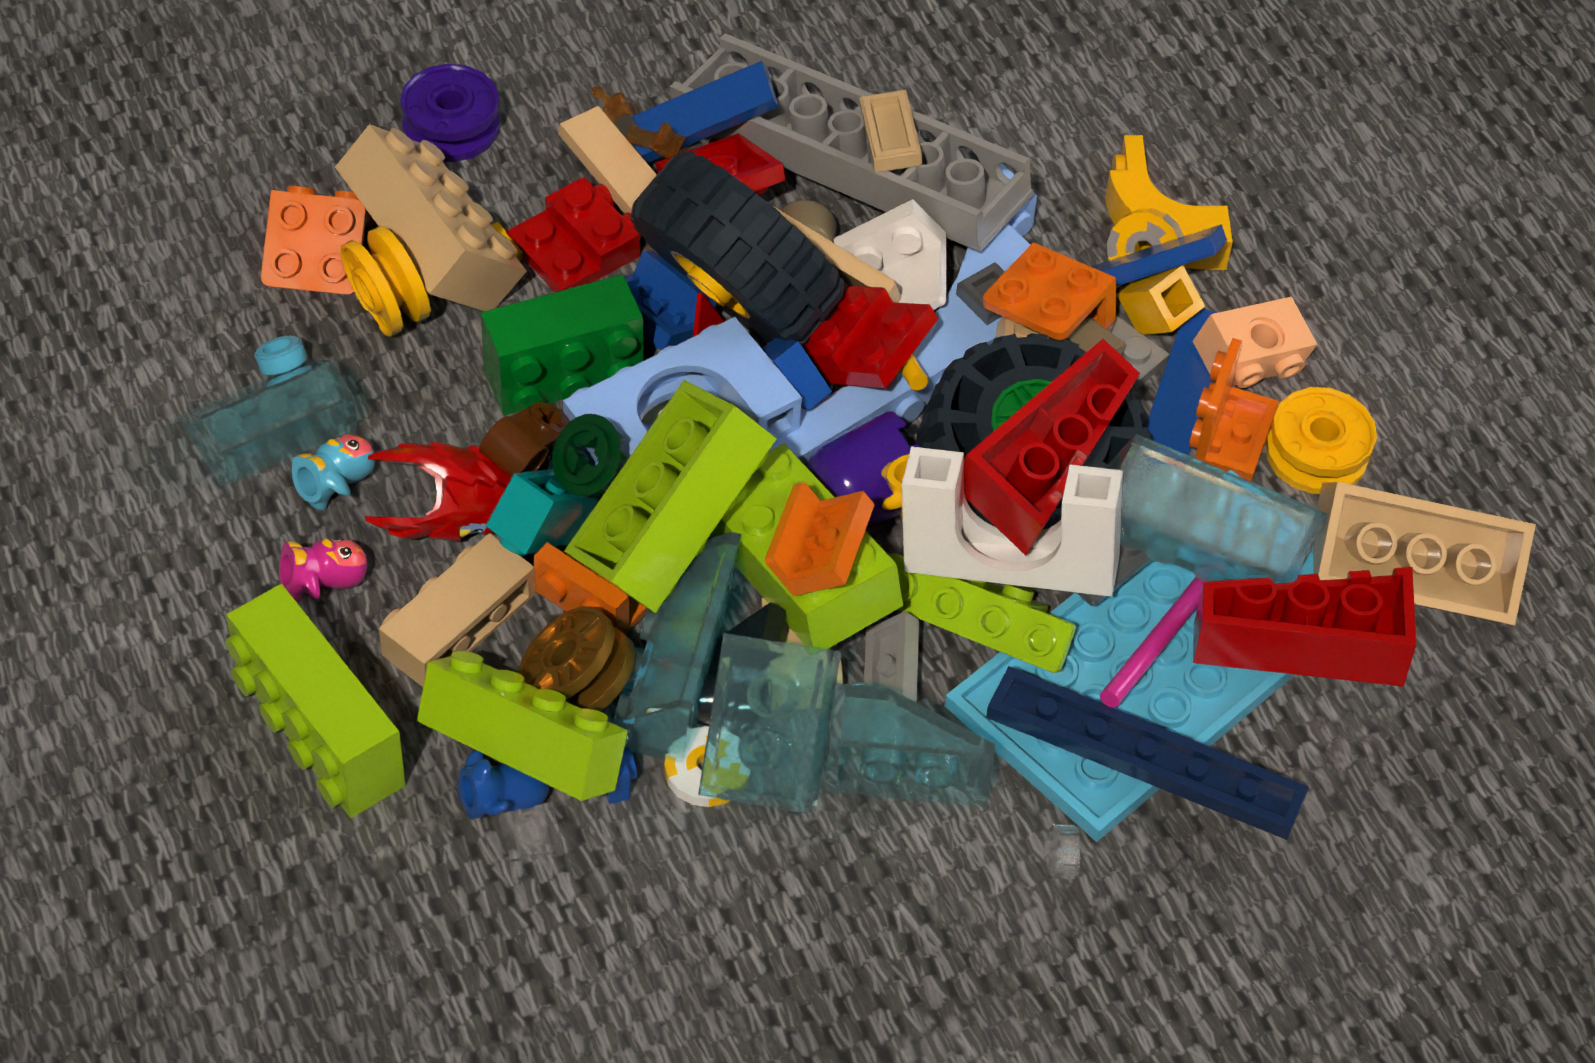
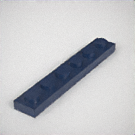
M1008 666L987 708L986 718L1285 840L1289 838L1308 793L1309 787L1117 709L1110 708L1102 703Z

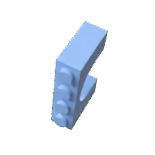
M736 317L719 325L709 326L700 334L676 346H668L657 355L639 364L624 367L614 376L591 387L581 388L563 400V412L570 421L584 414H597L615 422L614 427L625 437L621 443V451L627 457V459L620 461L617 473L620 472L648 432L641 423L642 418L656 405L670 400L683 380L735 405L777 438V440L800 429L802 403L801 395ZM581 446V449L585 451V455L589 459L588 463L593 466L597 465L598 457L594 454L595 449Z

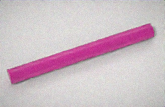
M1202 569L1103 689L1100 693V699L1106 706L1116 708L1193 614L1198 607L1203 582L1218 581L1214 572L1209 569Z

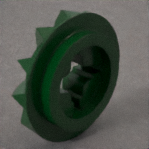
M584 414L571 420L559 433L553 448L552 466L558 483L567 492L589 498L592 494L605 493L609 482L613 481L618 475L616 471L619 463L627 459V457L621 451V443L625 437L616 430L614 421L597 414ZM581 446L595 449L594 454L598 457L597 465L588 464L589 459L585 455V451L581 449Z

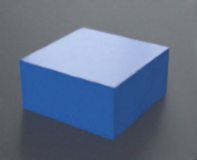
M775 338L762 348L801 395V409L810 410L832 392L798 341L791 339L784 341Z

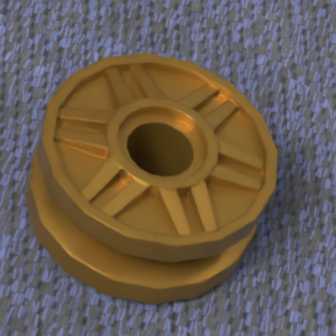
M580 606L562 613L539 632L523 655L518 673L524 677V682L538 689H549L562 693L566 697V702L581 709L602 711L623 690L633 672L636 653L633 642L619 629L613 627L612 621L596 607Z

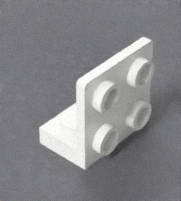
M913 199L834 238L836 245L896 281L901 296L898 303L930 304L933 311L946 303V232Z

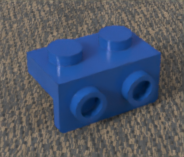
M653 250L642 252L634 273L624 277L643 316V335L646 341L653 347L662 350L668 346H676L693 337L697 293L702 291L690 279ZM704 294V296L715 309L717 303L713 301L711 298H709L706 294Z

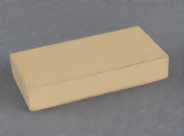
M900 90L859 97L860 110L874 172L921 166L922 154L907 91Z

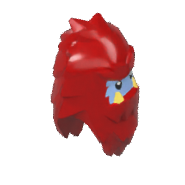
M432 441L429 445L400 443L395 448L381 450L368 455V460L415 465L431 475L436 485V501L432 510L427 512V516L423 518L365 516L366 522L388 531L390 535L410 540L428 536L448 542H461L462 537L467 534H496L487 528L486 524L509 484L511 477L479 451V446L470 445L465 449Z

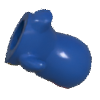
M473 750L469 754L465 767L460 770L458 794L471 820L480 819L485 814L496 816L502 813L530 811L539 808L545 801L549 790V785L504 763L491 766L488 760L483 759L484 754L477 750Z

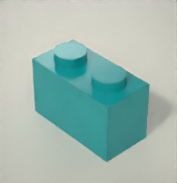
M553 469L514 473L486 527L500 536L499 543L504 548L517 555L525 556L526 554L537 553L547 542L557 549L566 548L593 510L600 495L592 494L589 498L567 492L558 483Z

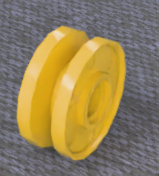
M378 226L368 231L367 239L371 254L357 240H350L341 245L340 256L347 278L359 302L377 321L382 333L385 336L391 337L402 331L403 322L400 309L412 321L420 322L429 317L431 308L423 282L406 250L388 228Z
M1308 387L1292 392L1279 403L1273 417L1271 429L1265 443L1267 461L1279 478L1291 487L1311 494H1320L1321 486L1324 482H1342L1354 485L1363 477L1377 440L1375 421L1363 404L1351 395L1333 388Z

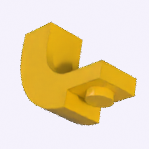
M1124 135L1121 154H1114L1112 170L1109 171L1105 194L1106 207L1114 225L1128 213L1137 209L1150 208L1167 213L1179 224L1184 236L1222 224L1227 238L1224 246L1213 256L1184 264L1183 266L1184 268L1198 270H1227L1233 243L1228 206L1186 205L1163 195L1155 188L1148 176L1143 135ZM1140 241L1141 250L1152 247L1148 241Z

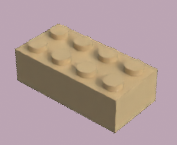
M369 124L335 166L336 170L378 226H385L399 240L412 260L429 294L482 311L495 309L527 271L515 256L517 253L516 247L506 237L496 232L490 224L493 221L490 213L481 205L473 202L466 193L469 189L468 185L457 174L449 171L443 163L445 156L438 147L427 140H422L421 143L411 140L395 128L387 131Z

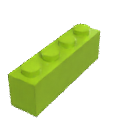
M455 651L450 657L428 662L417 722L580 801L615 791L628 730L609 722L606 714L597 710L581 709L566 702V697L562 693L549 689H538L524 682V677L521 674L509 670H497L484 664V659L472 652Z

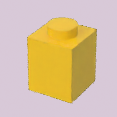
M1183 265L1134 280L1116 294L1134 328L1143 335L1172 332L1205 307Z

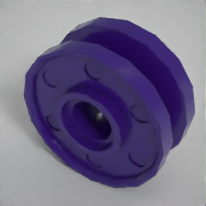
M444 64L428 67L413 75L404 85L400 98L404 134L416 142L421 143L422 140H427L434 144L444 154L445 159L443 161L457 162L472 159L488 150L497 139L500 127V117L498 114L499 95L495 83L483 72L466 65Z

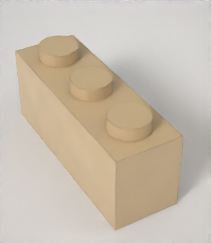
M490 533L475 546H467L458 555L455 563L439 577L434 576L426 581L415 598L402 609L397 608L387 615L379 628L382 656L423 687L429 661L450 657L455 651L471 652L536 594L534 566L520 555L504 548L499 543V540Z

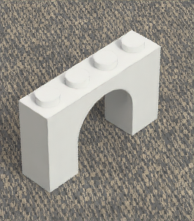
M911 447L902 481L904 572L1112 597L1120 556L1123 470L1069 465L1062 499L1061 520L1054 526L1042 530L1025 556L995 526L978 517L968 505L964 494V452Z

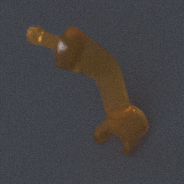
M600 86L593 87L592 95L605 103L603 112L630 144L652 149L667 159L677 155L686 138L684 135L672 132V126L665 122H662L657 132L640 128L634 122L628 102L622 93L619 92L610 96Z

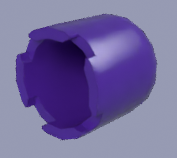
M885 411L822 443L814 449L807 462V468L834 497L859 491L866 493L875 504L866 530L901 515V508L893 510L882 508V503L893 493L887 481L881 476V471L889 462L909 454L911 447H920L918 443L911 447L908 446L905 438L898 430L905 427L906 424L893 411Z

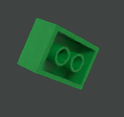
M623 274L480 312L484 372L503 416L518 413L537 402L552 403L566 399L581 388L591 387L614 376L624 367L634 366L643 362V316Z

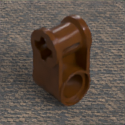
M544 402L534 403L532 406L512 416H504L496 422L483 438L479 451L511 478L514 473L547 470L552 463V451L556 439L570 420L556 406Z

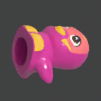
M325 538L324 540L316 541L311 548L302 547L294 541L284 542L279 562L280 584H283L297 603H299L304 594L309 595L313 599H318L320 597L319 586L332 589H348L362 582L367 572V556L359 544L348 539L329 540Z

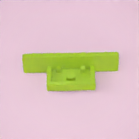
M897 553L889 555L897 564L903 606L897 609L898 611H906L915 618L1049 672L1058 673L1062 670L1076 626L1072 622L1047 613L1048 605L1033 600L1035 591L1024 586L1004 584V587H1000L984 581L904 572V556Z

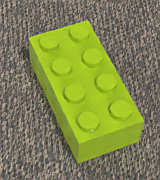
M683 380L564 552L641 605L656 613L662 603L673 594L678 580L692 560L703 551L708 537L721 518L733 508L738 494L751 475L763 465L768 451L777 438L735 405Z
M783 443L768 452L763 465L754 471L738 494L733 508L721 518L709 537L767 603L772 602L786 610L784 622L809 651L816 656L903 606L897 564L866 531L845 585L793 596L766 565V554L794 484L805 482L820 501L835 498Z
M282 583L226 614L230 637L225 639V643L235 661L236 666L231 668V674L236 685L245 696H249L252 693L256 695L262 703L259 705L260 713L270 730L274 733L283 730L290 739L287 742V746L294 761L302 770L311 767L319 777L316 780L317 787L331 808L340 804L347 815L353 818L406 786L399 730Z

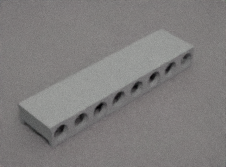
M726 33L719 38L721 47L683 84L675 81L670 85L671 99L748 67L745 64L735 62L731 51L741 54L747 60L749 66L762 61L767 70L768 67L776 68L782 75L778 79L772 78L770 73L769 76L779 107L710 137L720 140L740 133L782 162L783 168L885 212L913 199L946 232V238L978 252H981L1033 196L1030 158L913 110L911 112L921 149L922 165L875 173L859 97L874 94ZM805 82L816 85L823 93L824 98L817 94H810ZM843 98L853 100L858 107L855 110L847 109ZM920 130L932 133L936 139L932 143L925 142L920 134ZM959 146L971 149L977 155L979 162L974 159L964 158L959 150ZM999 163H1006L1015 169L1017 173L1011 180L1002 173Z

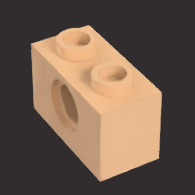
M1292 297L1211 314L1192 341L1210 374L1218 350L1227 353L1232 338L1242 340L1232 386L1238 385L1239 388L1250 387L1261 379L1278 376L1280 379H1285L1296 375L1305 367L1306 359L1318 345Z

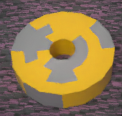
M1154 208L1137 209L1122 217L1111 229L1107 241L1108 259L1112 260L1140 251L1139 244L1143 240L1155 246L1183 237L1184 235L1179 224L1167 213Z

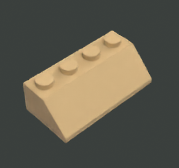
M1324 482L1321 486L1312 530L1314 574H1318L1320 580L1346 579L1349 571L1370 570L1371 576L1374 577L1392 575L1394 568L1413 567L1415 605L1515 625L1536 524L1342 482Z

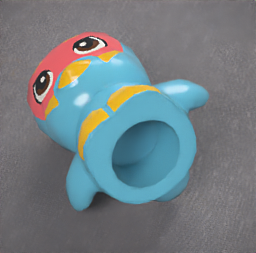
M347 434L329 439L326 443L320 445L316 450V455L302 453L294 457L292 460V478L297 492L317 510H326L328 501L334 492L349 496L351 492L348 484L361 481L373 471L375 460H368V455L374 453L372 446L366 439L360 436Z

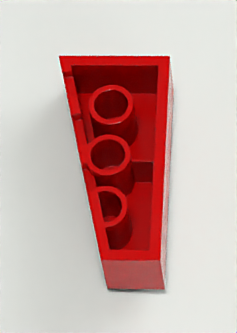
M1104 339L1094 345L966 454L964 458L965 498L1025 556L1063 498L1069 465H1084L1140 375V372Z
M1413 567L1394 568L1392 575L1374 577L1371 576L1370 570L1349 571L1346 579L1320 580L1318 574L1298 575L1297 580L1291 583L1275 584L1270 577L1203 582L1194 620L1193 663L1404 687L1416 648Z

